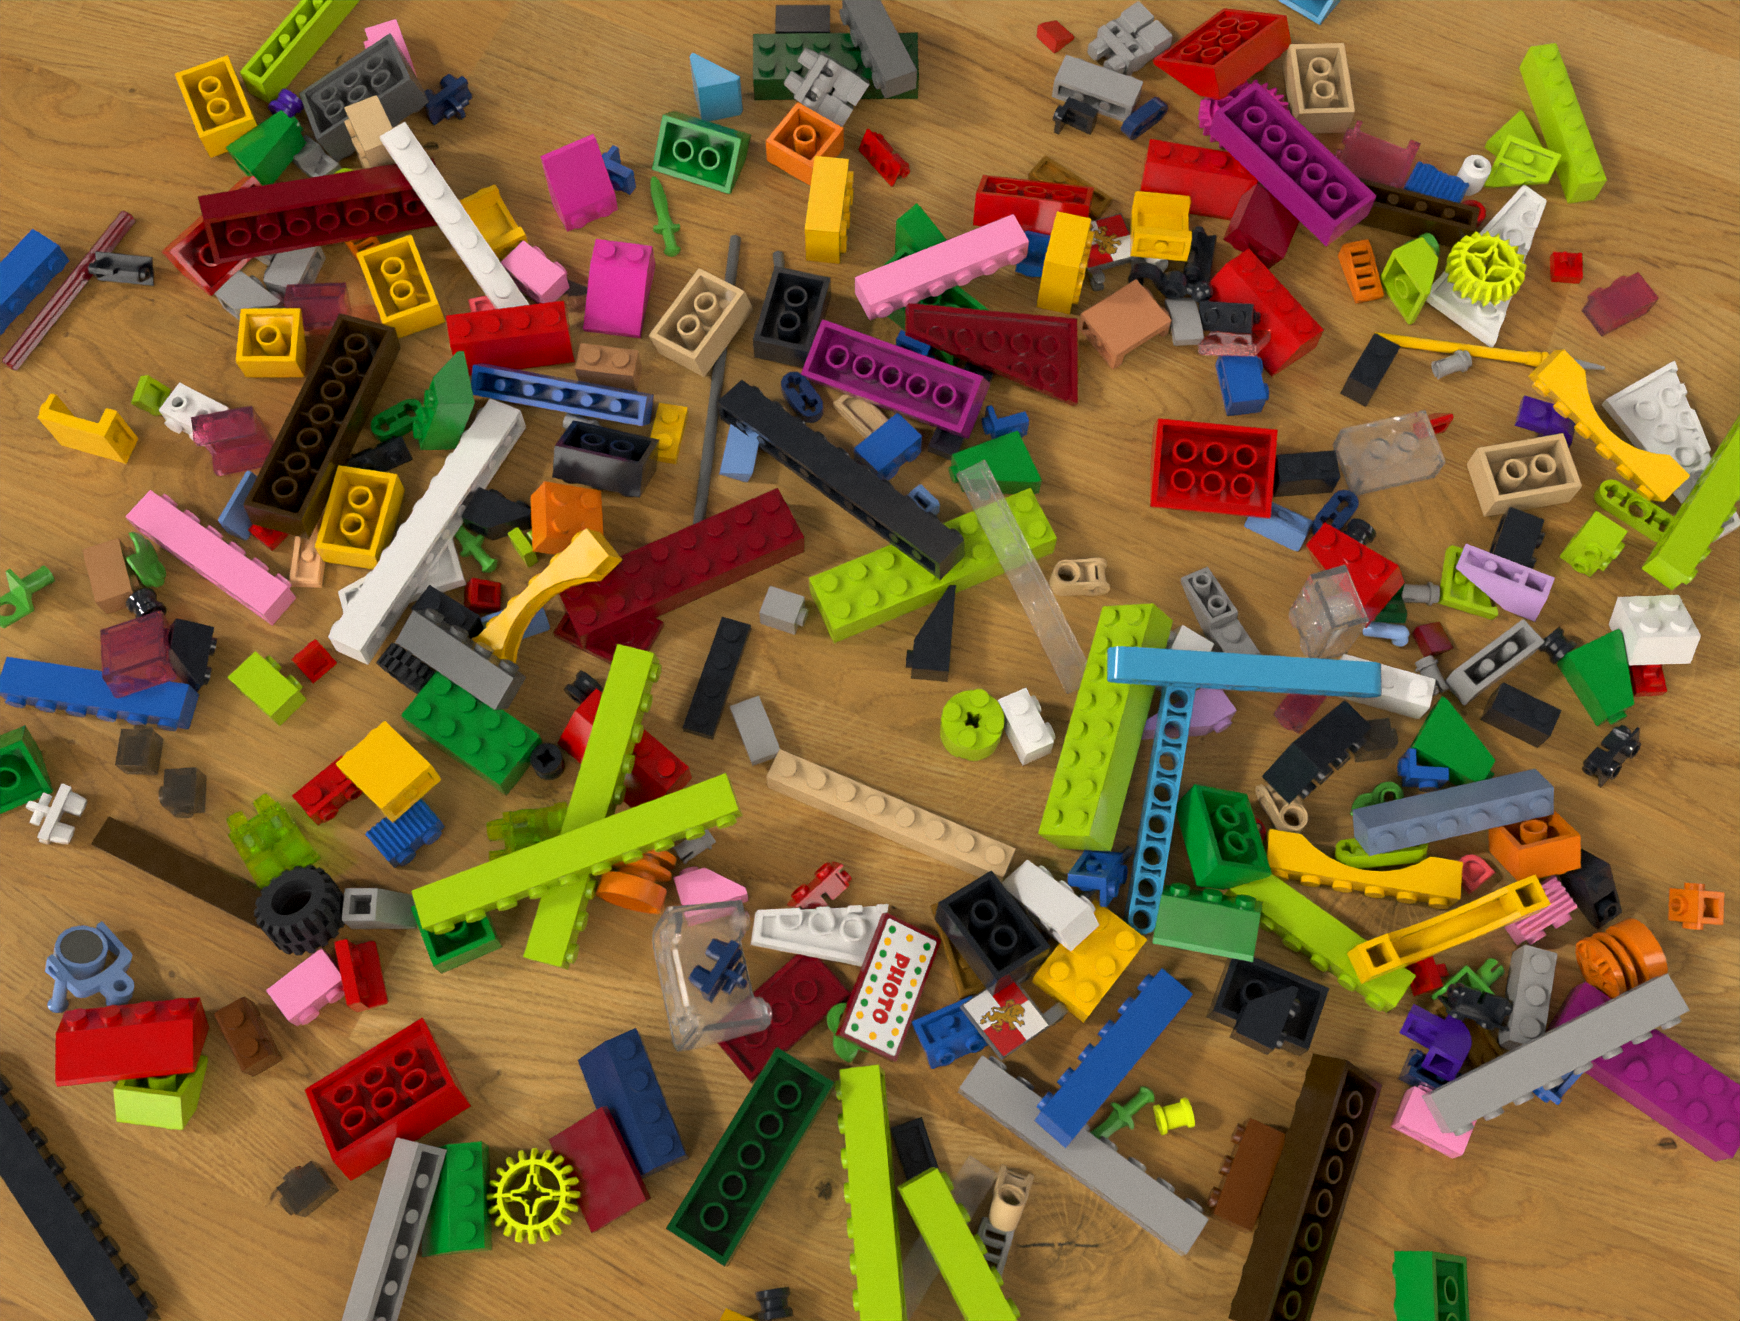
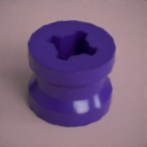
M281 89L278 93V99L271 101L268 109L272 115L282 110L291 118L296 113H301L304 110V105L294 93L287 89Z

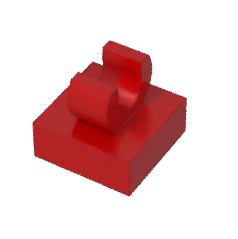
M1553 251L1550 256L1551 282L1579 284L1583 279V254L1580 252Z
M254 524L248 529L252 536L271 551L289 535Z
M316 639L308 643L304 649L295 654L291 659L313 684L337 664Z
M1662 664L1628 666L1633 697L1661 696L1667 692Z
M1433 956L1405 967L1416 975L1410 984L1414 997L1425 995L1443 987L1441 978L1449 976L1445 963L1436 965Z

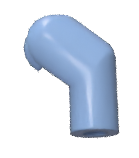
M1372 621L1367 628L1363 626V635L1367 637L1391 639L1392 644L1398 647L1405 646L1409 641L1408 636L1410 633L1404 625Z

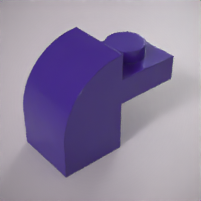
M1524 395L1520 402L1514 426L1537 432L1538 437L1563 433L1569 448L1573 441L1574 426L1576 424L1569 417L1564 418L1558 414L1553 408L1554 404Z
M1413 1004L1399 1032L1428 1048L1429 1051L1421 1067L1449 1082L1455 1079L1472 1044L1470 1032L1461 1020L1449 1014L1443 1020Z

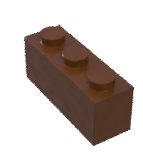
M1252 1118L1245 1120L1243 1124L1238 1123L1230 1140V1142L1235 1144L1230 1156L1227 1154L1224 1156L1218 1171L1219 1174L1223 1175L1219 1187L1213 1186L1206 1205L1211 1207L1207 1215L1208 1217L1245 1234L1253 1231L1274 1175L1275 1166L1279 1161L1285 1143V1133Z

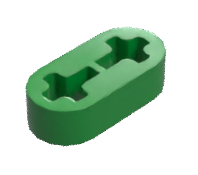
M406 399L373 417L370 424L375 438L380 442H384L393 438V435L399 437L413 431V422L417 421L419 406L422 404L416 399ZM412 410L416 416L411 418L407 412ZM386 424L390 430L384 432L381 426Z

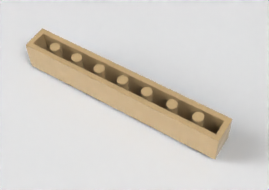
M779 749L766 777L768 788L977 877H981L992 870L1002 883L1016 849Z

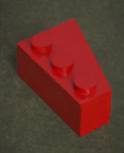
M1326 522L1306 544L1313 563L1332 587L1337 590L1365 628L1370 625L1405 583L1399 565Z

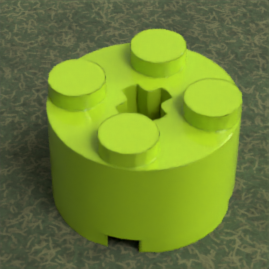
M983 689L967 690L954 695L944 706L941 717L940 738L946 750L957 758L968 759L967 761H979L990 756L1000 743L1005 719L1000 704Z

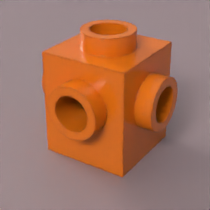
M1684 883V889L1669 888L1668 920L1682 922V928L1703 930L1704 924L1723 925L1724 892L1705 891V884Z

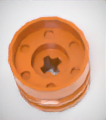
M654 849L643 853V858L636 862L624 864L622 861L611 865L617 871L601 874L595 894L608 903L628 910L647 914H659L662 912L667 891L655 882L671 881L672 873L668 870L675 868L677 859L667 851L655 852Z
M1627 918L1610 926L1605 932H1597L1591 937H1586L1576 943L1575 954L1577 963L1586 982L1611 999L1656 976L1668 973L1667 961L1660 944L1652 932L1637 919Z

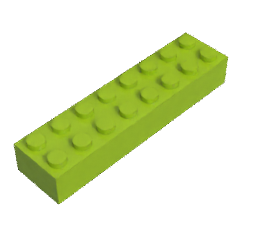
M1026 489L942 523L949 529H956L963 536L965 557L941 580L892 544L809 577L810 594L833 643L941 599L949 585H956L955 593L1054 553L1057 537L1032 489Z
M1153 603L1102 607L1038 832L1040 836L1060 849L1111 852L1156 685L1108 682L1107 649L1117 646L1166 649L1173 620Z

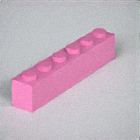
M1014 214L855 277V294L869 320L878 317L884 318L893 311L906 307L908 303L917 304L920 300L927 297L939 296L945 290L954 286L966 285L972 279L979 276L991 275L1006 265L1020 263L1027 257L1029 240Z
M150 490L125 516L136 530L272 626L296 599L290 590L292 584L280 574H277L275 577L267 572L269 568L255 557L252 561L245 557L246 552L232 541L229 545L221 540L223 536L210 525L205 529L199 524L201 522L199 518L187 509L184 512L176 508L178 504L166 494L160 497Z

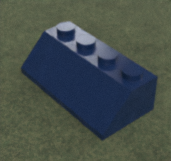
M637 1028L604 1041L578 1059L596 1110L602 1106H608L642 1179L689 1159Z

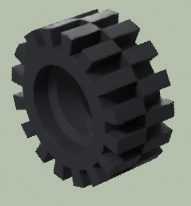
M393 642L376 662L391 677L416 694L423 689L435 674L421 660Z

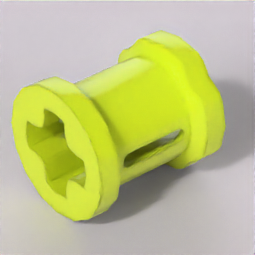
M1186 1097L1181 1098L1179 1103L1163 1107L1159 1104L1153 1106L1155 1122L1161 1135L1168 1134V1130L1183 1126L1188 1128L1195 1127L1192 1107Z

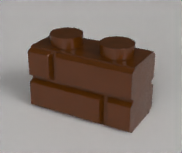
M244 996L214 1013L242 1072L254 1077L283 1060L264 1020L260 1017L261 1014L255 1002Z

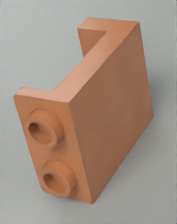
M1135 279L1081 313L1078 329L1108 365L1115 369L1122 364L1124 355L1157 334H1160L1162 337L1167 335L1172 320L1168 311L1160 307L1153 299L1150 290L1142 286Z

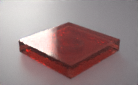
M1252 330V334L1211 331L1198 344V354L1256 356L1271 340V330Z

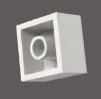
M1679 595L1618 597L1609 622L1612 631L1619 628L1622 632L1629 665L1691 663L1701 637Z

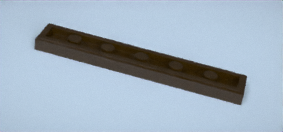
M110 816L91 843L94 847L258 929L260 928L256 922L257 918L254 916V910L257 908L255 905L257 898L262 896L261 891Z

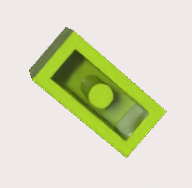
M255 651L228 676V679L280 726L307 700L300 692L303 686L292 675L289 674L285 678L279 673L282 667L271 656L268 655L264 659Z

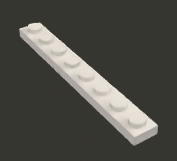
M406 122L381 135V142L495 309L529 305Z

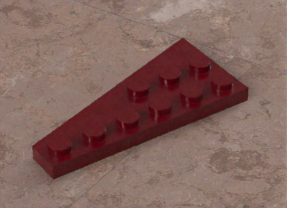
M907 304L905 309V336L1073 407L1078 404L1077 318Z

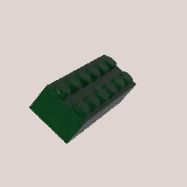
M918 32L898 33L917 69V82L915 89L887 99H918ZM850 33L753 34L754 100H796L794 99V93L784 85V81L791 70L803 78L806 76L809 69L798 62V58L805 47L817 53L823 51L847 68L852 69L869 80V86L860 99H885L881 89H876L874 86L872 72L869 67L866 68L864 66L859 46H854Z
M776 1047L666 1229L724 1267H728L833 1092L835 1082Z

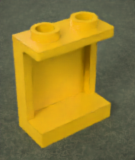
M496 185L482 188L477 193L459 200L500 262L523 240L528 243L525 232L521 226L518 227L504 204Z
M1136 191L1131 209L1130 256L1187 261L1192 242V231H1189L1188 217L1191 197Z
M50 393L46 402L41 405L37 417L60 445L124 464L127 463L138 441V437L118 411L106 408L99 423L75 417L58 395Z
M386 721L382 722L377 728L372 729L360 743L347 751L336 763L342 773L372 800L392 823L442 780L433 766Z

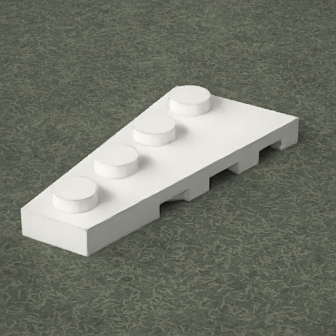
M453 538L410 603L417 601L429 585L441 592L466 585ZM366 576L338 591L343 613L346 611L350 599L357 595L363 586Z
M877 904L876 906L867 907L853 905L846 908L817 907L816 909L800 910V908L757 910L750 945L862 966L881 914L888 912V904Z

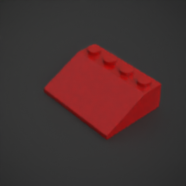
M1224 8L1155 57L1153 63L1199 96L1210 97L1213 100L1224 99L1228 96V93L1246 83L1248 78L1262 71L1267 64L1281 57L1282 53L1289 48V45L1292 43L1287 15Z
M1158 418L1153 426L1150 507L1270 519L1278 430Z
M423 1017L304 1089L332 1161L350 1181H353L391 1157L396 1138L415 1142L471 1107L457 1076Z

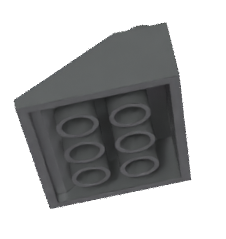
M391 33L299 93L317 141L336 162L351 156L356 151L344 123L345 120L349 119L344 107L377 95L391 126L395 127L401 120L414 112L420 111L424 105L429 103L422 85Z

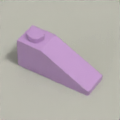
M1465 544L1456 565L1457 570L1504 610L1534 622L1548 598L1555 579L1469 544Z
M1201 688L1195 691L1188 736H1203L1214 730L1216 733H1220L1232 724L1231 719L1237 710L1222 689ZM1180 700L1173 704V706L1183 708L1184 702ZM1158 713L1146 720L1141 740L1154 739ZM1172 725L1165 726L1164 731L1167 737L1174 738L1179 736L1176 727Z

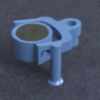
M103 921L97 924L96 929L84 925L73 926L64 930L58 936L54 953L47 957L45 972L55 979L53 995L47 1004L50 1011L62 1013L68 1008L69 1003L66 999L68 990L78 998H86L100 992L106 998L107 1006L127 1005L132 998L134 981L125 973L130 967L132 953L120 942ZM110 950L118 958L112 965L102 971L106 962L107 952Z

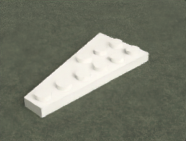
M1675 361L1607 398L1602 406L1637 449L1655 454L1670 455L1690 475L1673 492L1682 504L1711 460L1709 455L1711 448L1695 410L1689 406L1685 396L1688 392L1684 383L1680 384L1676 374L1678 368ZM1737 512L1728 521L1723 522L1721 526L1724 528V531L1717 540L1740 526Z

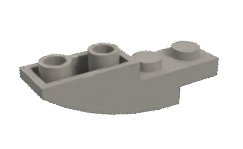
M1208 567L1181 578V584L1206 638L1214 643L1212 647L1214 652L1261 655L1238 621L1237 609Z

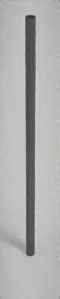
M738 235L730 236L724 280L733 286L736 284L741 237ZM727 347L713 365L693 524L706 519L719 417L717 401L721 398Z

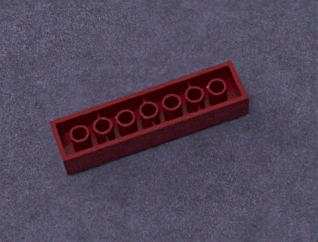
M430 158L431 161L433 162V164H434L435 167H436L434 158ZM397 164L198 196L215 264L438 226Z
M775 488L620 556L623 560L601 581L586 582L572 586L557 595L583 650H585L584 648L589 645L594 646L610 639L611 635L614 637L628 631L629 627L634 628L646 623L649 618H657L803 553L804 535L778 488Z

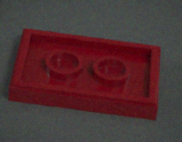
M565 613L553 634L554 637L611 665L617 644L649 652L664 627V622L655 617L649 618L646 623L634 628L629 627L628 631L614 637L611 635L610 639L594 646L589 645L583 650Z
M608 1106L600 1107L549 1139L556 1157L560 1155L564 1158L561 1168L567 1165L573 1167V1171L566 1175V1178L577 1177L579 1180L578 1184L570 1187L572 1191H579L581 1193V1197L576 1200L591 1233L599 1231L651 1199Z

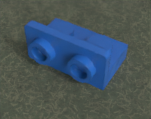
M1084 850L1068 873V885L1078 887L1083 891L1100 890V907H1107L1113 897H1117L1120 886L1125 884L1127 880L1128 868L1127 865H1123V853Z
M972 996L912 1021L913 1029L926 1053L931 1069L949 1065L955 1059L969 1053L979 1052L989 1045L960 1008L963 1003L973 998Z

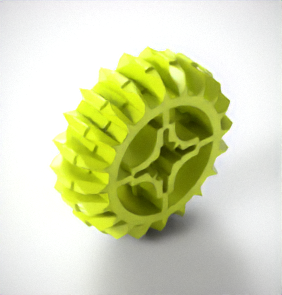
M1477 231L1471 237L1466 235L1453 246L1452 252L1447 257V265L1445 267V273L1449 274L1447 283L1454 284L1453 292H1462L1461 299L1471 298L1472 304L1480 301L1484 307L1489 302L1494 306L1499 304L1500 301L1506 302L1518 292L1525 279L1524 273L1527 265L1522 263L1524 255L1517 254L1519 246L1511 247L1509 245L1510 238L1503 241L1500 239L1499 233L1494 237H1491L1488 231L1483 233L1482 236Z
M532 1148L530 1159H528L525 1151H519L518 1158L520 1162L516 1163L511 1157L506 1158V1163L510 1169L506 1171L498 1167L496 1172L503 1176L501 1181L490 1180L489 1182L490 1186L498 1188L497 1193L487 1194V1200L497 1201V1205L491 1206L488 1212L491 1215L501 1213L494 1221V1225L501 1227L508 1223L503 1231V1235L506 1237L511 1236L517 1230L515 1235L516 1242L522 1243L527 1233L529 1244H536L538 1233H540L544 1242L550 1241L549 1229H552L559 1236L563 1233L558 1225L560 1221L571 1225L572 1219L565 1216L567 1210L578 1212L579 1207L570 1204V1199L580 1198L581 1193L579 1191H570V1186L578 1184L579 1180L577 1177L566 1178V1175L573 1171V1167L567 1165L560 1169L564 1161L562 1156H557L551 1163L553 1152L550 1150H546L541 1159L539 1149ZM540 1168L553 1172L558 1179L560 1190L547 1189L543 1186ZM529 1169L525 1184L520 1189L509 1191L516 1177ZM536 1185L538 1186L536 1189L538 1192L549 1196H541V1198L535 1199L532 1207L530 1206L532 1201L519 1196H527V1194L533 1193ZM559 1201L555 1212L547 1220L539 1223L544 1206L548 1203ZM508 1202L522 1203L524 1205L525 1216H528V1225L521 1224L513 1217Z

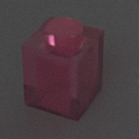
M1289 693L1273 715L1281 726L1298 734L1327 697L1323 695Z

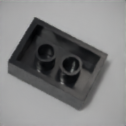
M778 266L774 267L753 337L754 358L801 368L804 367L820 323L826 317L831 299L830 277Z
M573 420L555 444L552 478L561 479L568 484L578 483L591 486L595 490L618 492L625 497L640 498L656 472L659 439Z
M1344 700L1292 742L1262 775V778L1288 804L1298 796L1304 800L1317 788L1314 784L1316 781L1322 785L1334 773L1333 767L1338 771L1351 759L1349 751L1355 754L1367 742L1364 736L1372 726Z
M992 870L938 902L935 915L936 922L992 996L1046 961L1051 946Z
M1255 957L1253 962L1227 958L1206 1018L1233 1028L1241 1008L1248 1001L1290 986H1295L1299 988L1295 999L1300 1000L1294 1017L1292 1019L1287 1017L1283 1029L1287 1031V1035L1281 1049L1301 1056L1310 1048L1330 988Z

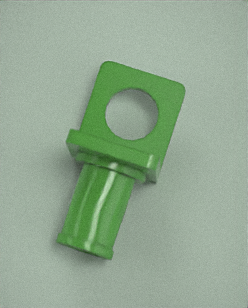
M41 566L22 579L11 569L5 571L10 592L0 597V607L5 604H11L16 607V611L10 616L0 615L1 628L10 626L34 611L31 599L32 594L55 582L53 574L46 566Z
M1488 958L1475 973L1466 965L1453 974L1443 984V987L1435 991L1430 997L1435 1000L1438 995H1442L1447 991L1450 984L1462 983L1479 989L1482 992L1478 1000L1480 1002L1485 992L1494 994L1489 987L1504 974V968L1500 965L1491 972V969L1499 963L1493 958Z

